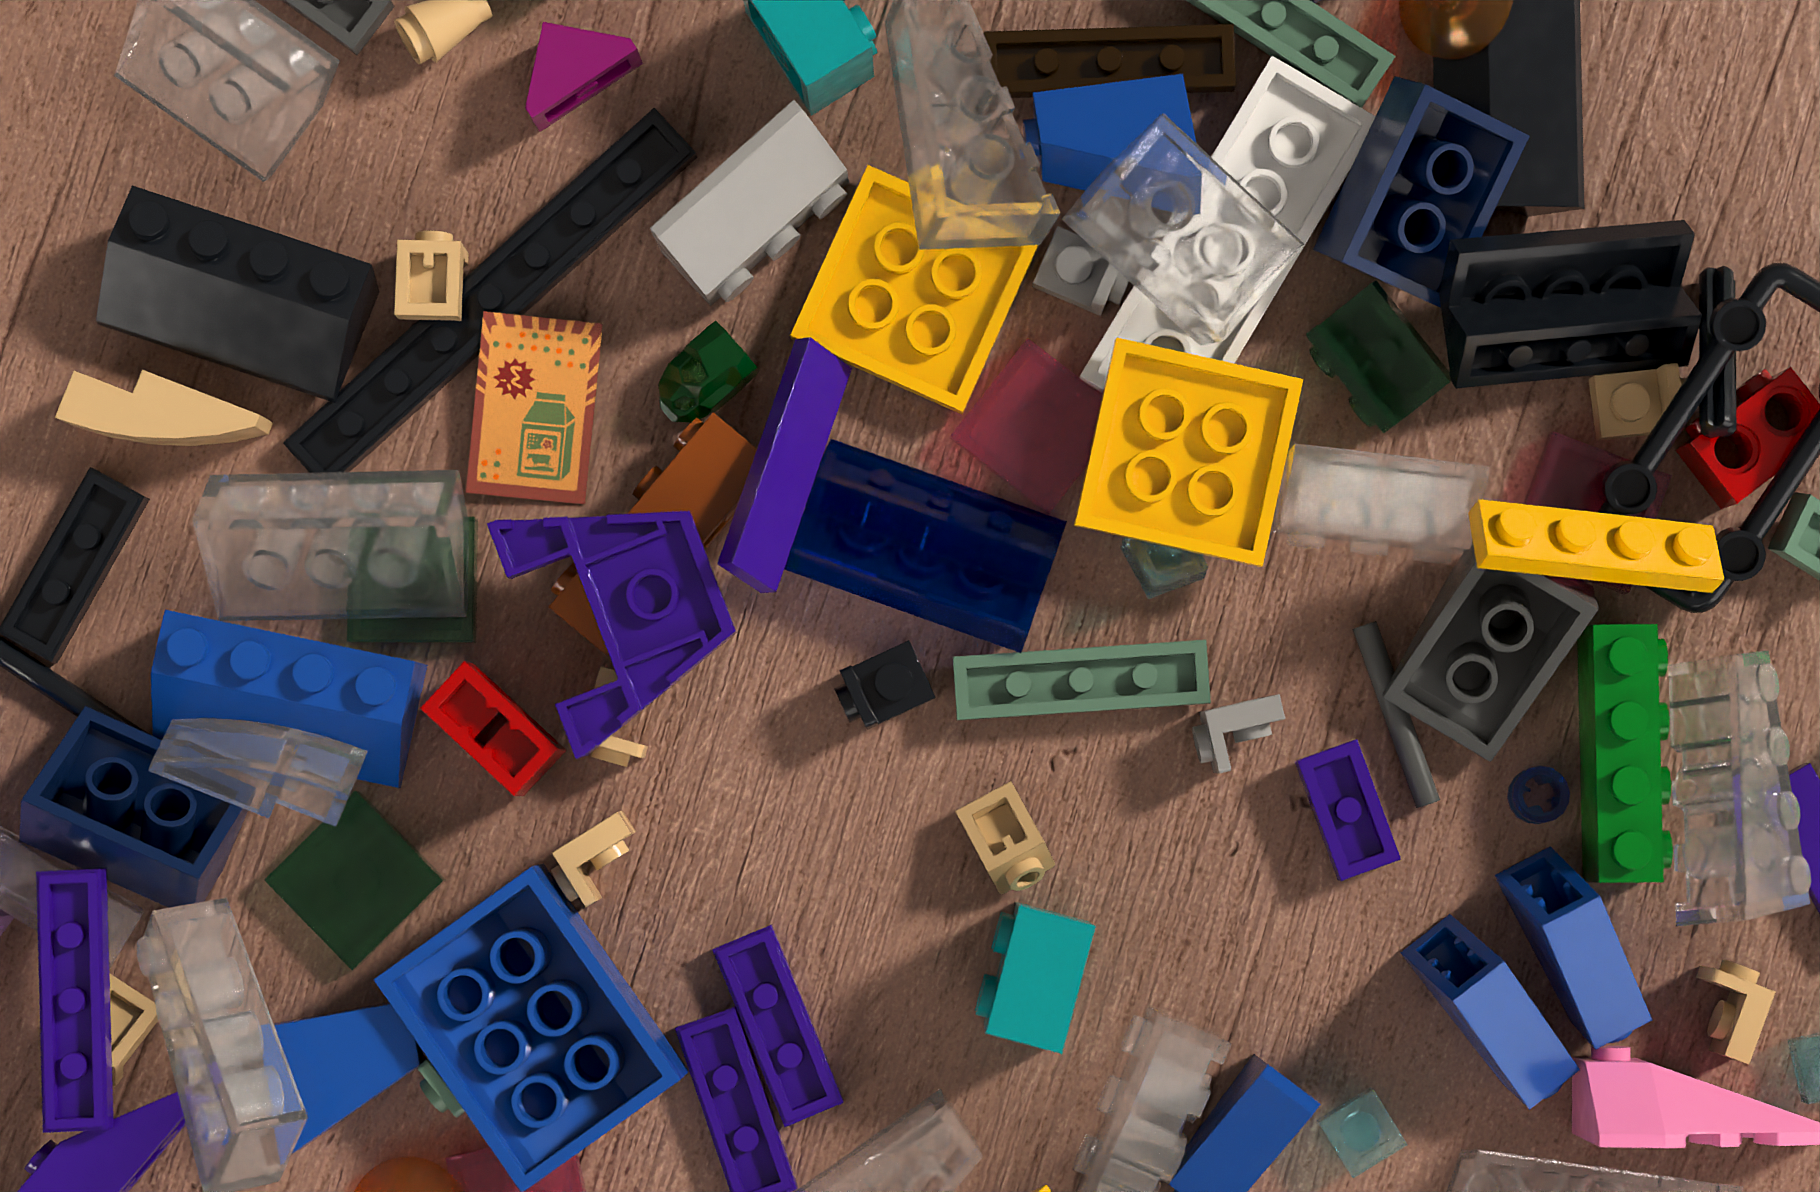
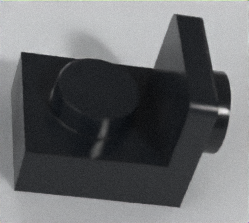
M910 640L854 666L850 665L841 669L840 673L845 683L834 688L849 722L851 723L862 718L867 730L936 698Z

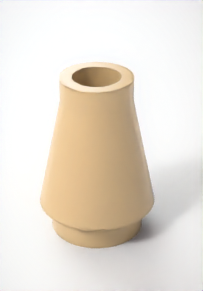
M427 0L406 6V14L395 19L394 23L408 52L420 65L429 59L437 63L481 23L492 18V12L486 0Z

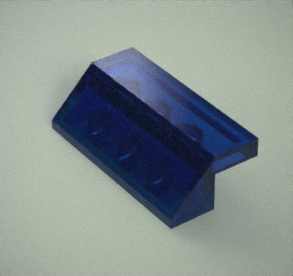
M830 439L816 473L784 570L1021 653L1067 521Z

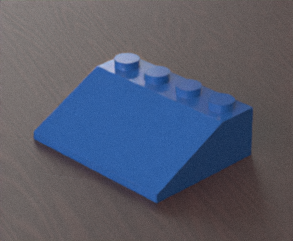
M544 863L531 866L373 979L520 1192L526 1191L680 1081L689 1072L575 907L564 895Z

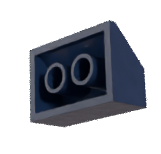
M1394 76L1313 250L1441 308L1439 290L1450 240L1482 237L1530 136L1426 84Z
M85 706L21 800L19 841L81 869L107 868L108 881L194 919L225 867L256 794L258 783Z

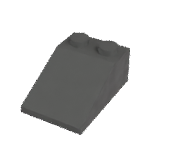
M1472 540L1448 575L1382 693L1383 698L1491 762L1599 610L1593 586L1582 579L1477 568Z

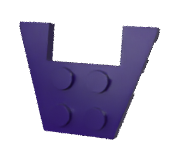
M690 511L611 514L607 516L576 518L548 517L534 520L506 519L487 523L505 574L509 579L572 556L618 678L614 682L555 704L575 759L588 756L737 633Z

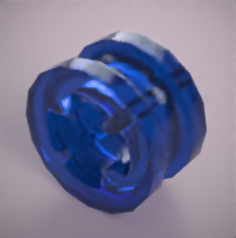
M1536 766L1523 770L1513 778L1508 787L1507 799L1511 811L1517 818L1525 823L1538 825L1556 820L1565 812L1569 804L1570 791L1567 781L1559 772L1551 767ZM1531 778H1534L1539 786L1550 784L1553 788L1554 797L1546 799V802L1552 806L1545 813L1539 805L1528 807L1524 802L1523 794L1531 791L1525 785Z

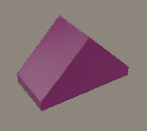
M543 22L525 106L539 132L641 66L643 63L638 49L630 38Z

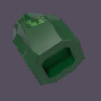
M715 320L668 363L658 383L660 408L672 422L691 423L695 418L701 419L718 411L759 373V370L745 351Z

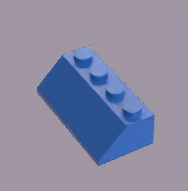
M165 610L151 669L153 736L401 788L427 665L392 656Z

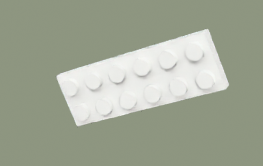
M1271 56L1202 171L1201 213H1177L1082 371L1079 380L1103 393L1116 337L1235 363L1350 171L1375 116Z

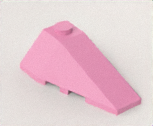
M1604 1045L1595 1050L1591 1046V1057H1572L1580 1069L1572 1076V1134L1598 1147L1686 1148V1137L1692 1143L1709 1144L1717 1147H1739V1144H1742V1138H1753L1754 1143L1773 1146L1820 1145V1122L1644 1060L1630 1058V1047Z

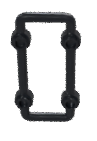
M1772 263L1763 267L1753 277L1740 298H1729L1721 302L1713 310L1710 317V331L1713 339L1632 461L1616 463L1605 473L1602 480V492L1606 500L1598 513L1626 516V514L1643 512L1653 503L1657 494V483L1653 476L1654 472L1734 352L1749 350L1756 346L1763 338L1766 330V319L1762 310L1775 290L1778 288L1784 290L1820 313V281L1793 265ZM1819 384V386H1818V396H1819V399H1820V384ZM1820 409L1740 527H1729L1720 531L1715 536L1724 575V581L1713 593L1650 586L1644 587L1682 610L1690 613H1703L1713 609L1723 599L1734 581L1750 579L1762 569L1766 558L1765 547L1762 543L1763 538L1820 455Z

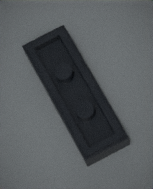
M90 467L0 625V634L48 661L58 663L150 499Z

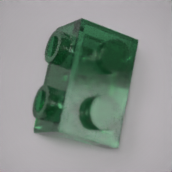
M1377 280L1370 283L1324 322L1316 325L1306 333V337L1313 345L1309 352L1318 367L1331 378H1334L1336 375L1352 394L1348 400L1357 416L1369 427L1377 425L1383 433L1397 425L1451 382L1449 370Z

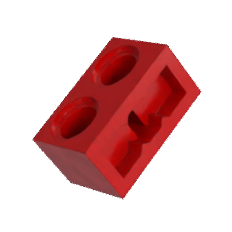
M1792 367L1774 376H1771L1766 369H1763L1736 389V395L1741 400L1736 404L1737 429L1734 434L1725 437L1734 442L1739 451V461L1734 469L1723 466L1717 460L1714 447L1717 439L1721 436L1715 438L1704 436L1701 432L1699 417L1684 428L1691 438L1675 451L1721 510L1739 503L1777 473L1820 409V403ZM1768 400L1778 401L1786 408L1789 421L1784 431L1773 428L1766 420L1765 406Z
M463 661L420 707L425 714L513 796H525L567 751L479 667Z

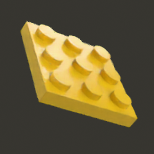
M867 165L790 334L791 339L811 337L844 363L963 415L1040 241Z
M1116 337L1074 526L1262 567L1304 379Z

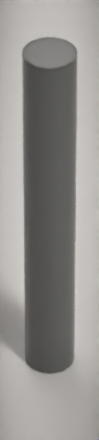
M1377 621L1352 629L1415 806L1419 808L1440 800L1410 714L1384 699L1382 695L1394 674V669Z

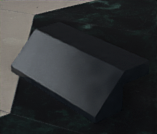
M1432 0L1433 88L1530 136L1494 211L1504 209L1530 217L1585 209L1580 0Z
M1685 220L1451 239L1441 280L1439 298L1452 384L1457 389L1651 370L1671 363H1678L1679 367L1688 366L1702 318V313L1681 287L1695 236L1694 231Z

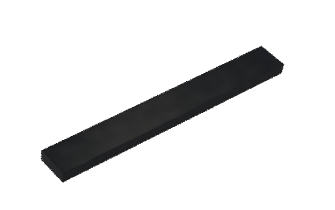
M653 108L463 279L461 321L418 320L339 391L335 403L328 401L288 437L283 444L327 491L332 489L479 356L483 311L524 315L698 157L696 152L666 119Z

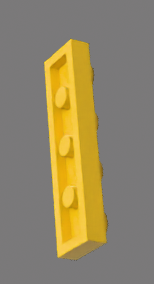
M1479 499L1468 512L1477 568L1713 593L1724 581L1713 525Z

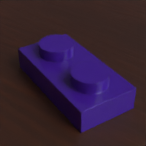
M1357 739L1294 761L1338 881L1401 860Z

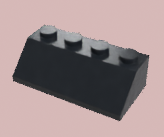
M132 185L107 243L96 322L98 325L335 403L380 291L372 264Z

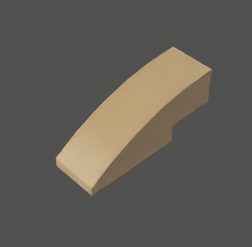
M145 370L141 371L133 393L73 371L55 418L72 426L107 437L152 445L198 446L230 443L268 435L273 425V422L257 413Z

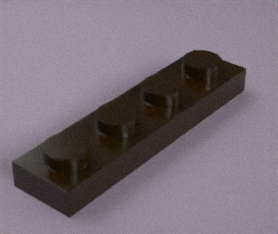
M1234 24L983 31L985 99L1033 98V92L1183 74L1187 93L1234 92L1236 87Z

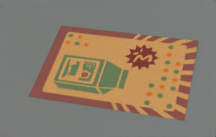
M483 311L466 493L585 505L603 324Z

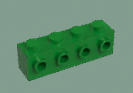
M1657 624L1590 625L1584 629L1577 639L1582 876L1586 882L1596 883L1664 882V869L1671 867L1673 859L1671 834L1669 830H1663L1662 805L1669 804L1671 797L1670 771L1667 766H1661L1660 741L1667 740L1670 728L1668 706L1665 702H1659V677H1665L1668 668L1667 644L1665 639H1658Z

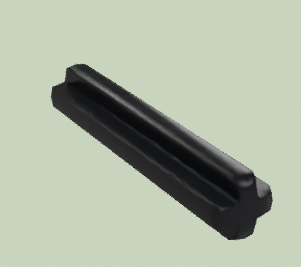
M1726 266L1718 268L1707 267L1699 274V311L1702 313L1699 325V358L1713 339L1710 331V317L1713 310L1721 302L1729 298H1735L1734 272ZM1736 351L1699 405L1701 432L1709 438L1718 436L1729 437L1737 429Z

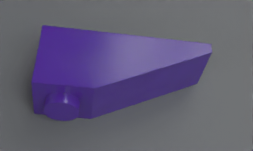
M208 1079L114 1118V1127L109 1130L84 1131L59 1142L58 1145L53 1140L48 1141L25 1166L24 1169L31 1176L17 1192H129L218 1087Z

